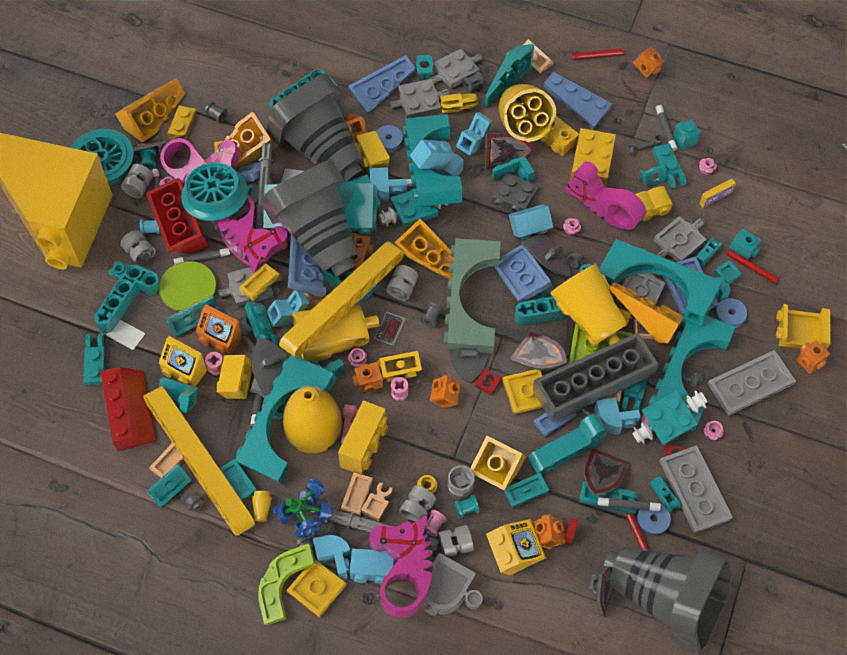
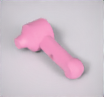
M345 404L342 409L344 426L341 443H343L352 420H354L359 410L355 405Z

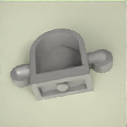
M439 553L433 562L431 584L424 601L425 611L432 616H436V614H450L459 608L463 600L469 608H479L483 600L482 594L477 590L469 591L475 581L476 573Z

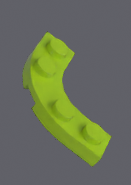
M309 543L286 551L276 557L268 565V570L264 577L261 578L258 595L265 625L268 626L287 619L282 601V588L288 577L298 571L316 565L312 546Z

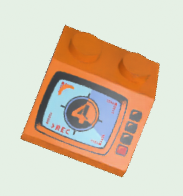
M205 304L196 329L198 341L204 346L209 345L222 355H232L243 337L239 321Z

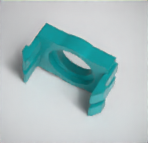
M430 55L417 56L416 69L419 80L423 79V75H426V79L433 75V61ZM425 61L426 64L430 65L427 68H422L420 64H423Z
M658 163V167H653L643 172L640 169V181L648 187L666 180L665 166L662 163ZM659 172V177L656 180H651L652 175Z

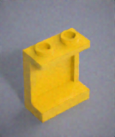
M784 304L781 310H778L776 320L779 322V327H777L776 338H779V346L801 348L809 342L811 344L817 340L828 348L830 344V309L823 308L820 314L788 310V305Z

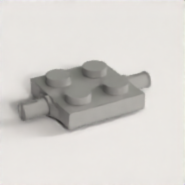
M459 49L433 62V69L437 72V75L429 79H432L433 84L442 81L450 88H453L463 83L464 78L468 79L475 75V72H480L475 63L482 61V56L478 54L471 58L462 49Z
M432 79L399 85L400 100L390 101L391 109L402 107L407 118L440 112L439 98L443 95H449L448 89L437 91Z
M680 216L677 217L654 237L653 241L662 248L656 255L663 258L669 255L677 262L686 260L705 244L707 240L698 231L704 225L703 220L701 221L699 218L691 224Z
M251 267L227 273L229 288L218 290L220 298L232 295L237 307L243 306L247 302H258L274 297L271 289L272 285L254 301L240 292L239 287L253 275ZM279 273V276H280V277H279L274 283L279 282V281H282V277H281V274H280V273Z
M639 273L626 277L622 286L635 291L639 298L648 297L652 299V302L656 305L666 282L655 278L653 273ZM616 297L615 301L621 303V301Z

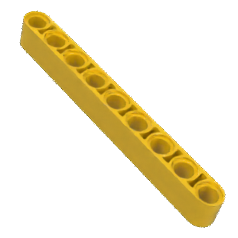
M389 241L384 243L282 337L279 346L292 356L299 357L401 262L404 251Z
M161 386L144 395L143 397L148 408L232 532L239 536L254 527L253 517L166 390Z

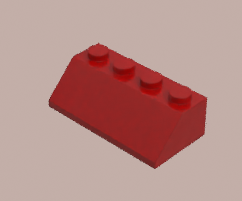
M180 178L148 191L146 194L168 252L194 253L209 246L199 219L190 215L182 204L181 196L184 183Z
M116 367L100 371L112 441L117 451L157 442L152 413L143 397L147 394L143 370Z

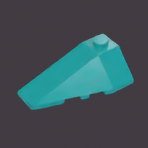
M519 45L506 54L498 73L485 95L486 108L532 68L535 45Z

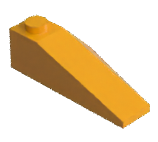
M175 78L115 113L124 130L139 141L144 142L159 131V127L167 120L172 109L178 105L186 93L178 79Z
M254 112L239 121L235 126L236 129L225 139L233 141L240 148L241 156L236 165V170L261 158L263 143H271L272 150L278 146Z
M421 219L394 242L398 248L404 251L408 258L448 280L453 278V273H449L450 262H454L451 250Z
M616 282L609 288L641 325L654 336L653 338L657 342L668 344L684 319L683 315L665 305H661V307L656 306L652 299L648 297L639 298L635 291Z

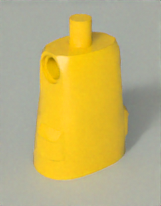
M596 263L550 292L562 313L572 318L593 346L604 339L607 340L609 345L621 341L615 332L625 327L627 323L612 298L605 276L601 274Z
M355 304L301 354L302 359L308 362H319L330 359L333 354L369 343L368 329L379 326L378 316L365 318L361 306ZM311 310L292 312L294 326Z

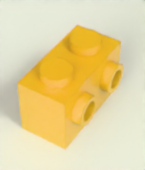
M556 116L550 127L551 130L540 139L542 142L547 143L554 152L564 156L577 145L579 134Z
M376 130L357 135L355 142L363 157L361 166L366 169L367 173L370 174V168H388L390 157Z
M418 351L383 357L377 360L382 379H386V382H392L394 378L404 375L405 378L416 377V373L422 370Z
M224 355L220 378L217 382V392L225 399H247L252 374V361L246 355Z

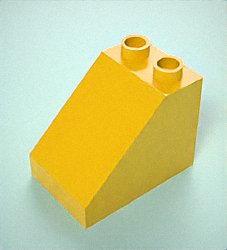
M0 133V185L45 256V261L50 266L62 270L66 269L68 265L82 268L113 196L98 154Z

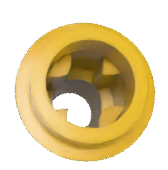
M254 492V496H252L254 521H267L272 497H270L271 492Z

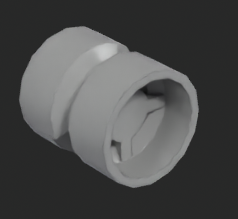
M134 164L128 176H126L121 184V189L131 197L142 198L147 189L146 186H149L154 175L147 167Z
M138 230L129 232L121 240V247L137 265L146 264L155 255V248Z
M398 265L386 288L387 293L395 299L408 300L413 290L412 287L415 286L418 279V273L411 267Z
M459 465L452 468L448 474L447 490L449 495L456 500L468 499L474 488V474L469 467Z
M415 485L408 495L409 500L404 501L399 512L406 519L417 522L424 515H428L427 510H431L436 502V497L427 489Z
M467 525L456 527L453 532L451 530L438 532L444 556L450 558L457 556L458 552L464 554L474 551L471 534ZM454 538H455V541H456V545H455V546H453L451 539H454Z

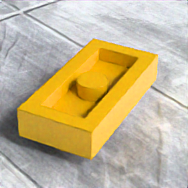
M178 106L167 133L168 137L185 135L186 137L183 139L187 138L196 115L195 108Z

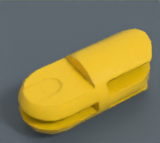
M461 93L440 96L441 107H443L441 109L442 113L463 111V109L474 108L478 105V96L476 94L461 95Z

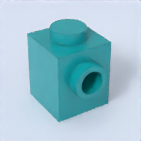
M692 119L676 125L673 137L682 151L697 145L700 131Z
M742 228L732 240L729 250H733L748 260L751 257L755 258L761 249L758 247L761 239Z

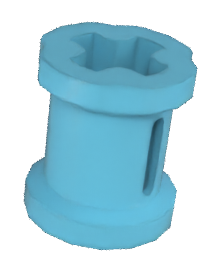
M156 219L151 221L140 220V231L144 236L148 233L161 234Z

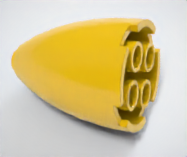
M517 84L509 87L502 94L499 102V115L503 126L512 137L532 142L541 139L551 130L550 127L556 117V107L552 98L540 88L529 84Z
M305 386L296 390L289 398L284 409L283 428L286 439L298 451L317 454L327 451L329 447L340 439L343 431V419L336 401L328 392L316 386Z

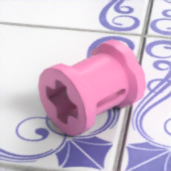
M210 352L205 357L208 372L218 376L221 373L223 358L218 352Z
M396 377L391 382V396L396 401H403L408 397V382L403 377Z
M431 510V516L426 522L425 529L429 536L436 538L438 530L443 523H446L447 518L440 512Z

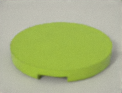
M186 261L173 265L163 274L160 280L159 292L162 301L167 307L180 312L199 301L201 302L210 296H214L217 285L212 271L207 266L198 262Z

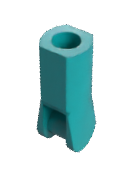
M714 236L696 255L701 267L719 251L723 242L719 243L715 240Z
M662 476L650 482L662 505L667 508L669 513H672V510L675 508H681L679 500L672 493ZM668 497H669L670 500H671V502H669V503H668L667 500H666V498H668Z

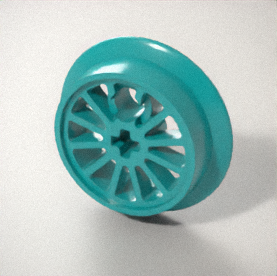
M97 129L80 136L71 146L74 149L98 154L109 185L118 182L126 175L133 160V147L129 139L122 133L111 129Z
M221 162L205 163L196 167L187 176L182 190V204L185 210L195 218L206 221L221 220L233 215L243 206L248 196V185L245 178L231 166Z

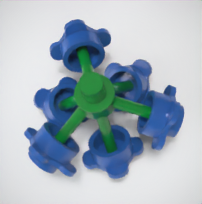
M308 479V484L305 486L307 491H302L300 498H288L282 501L280 506H275L273 509L274 514H277L279 522L283 525L287 524L289 519L295 518L297 514L299 520L295 524L297 529L295 536L298 538L310 537L316 534L319 524H321L320 520L316 521L314 518H307L305 515L307 510H310L312 513L316 512L317 519H322L323 524H326L327 519H330L333 514V507L329 504V500H326L325 503L320 502L317 507L319 495H323L325 492L322 482L317 479Z

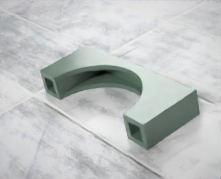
M456 238L455 245H451V256H454V262H450L449 273H453V278L448 281V290H451V296H447L446 308H450V314H446L445 325H449L448 332L444 331V343H447V350L477 349L481 353H493L495 328L483 326L471 319L461 305L459 293L467 278L476 271L487 267H499L501 241Z

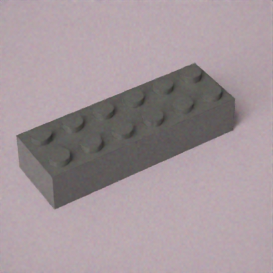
M636 333L535 379L533 391L551 422H554L595 403L596 400H601L655 375L659 364L640 334Z

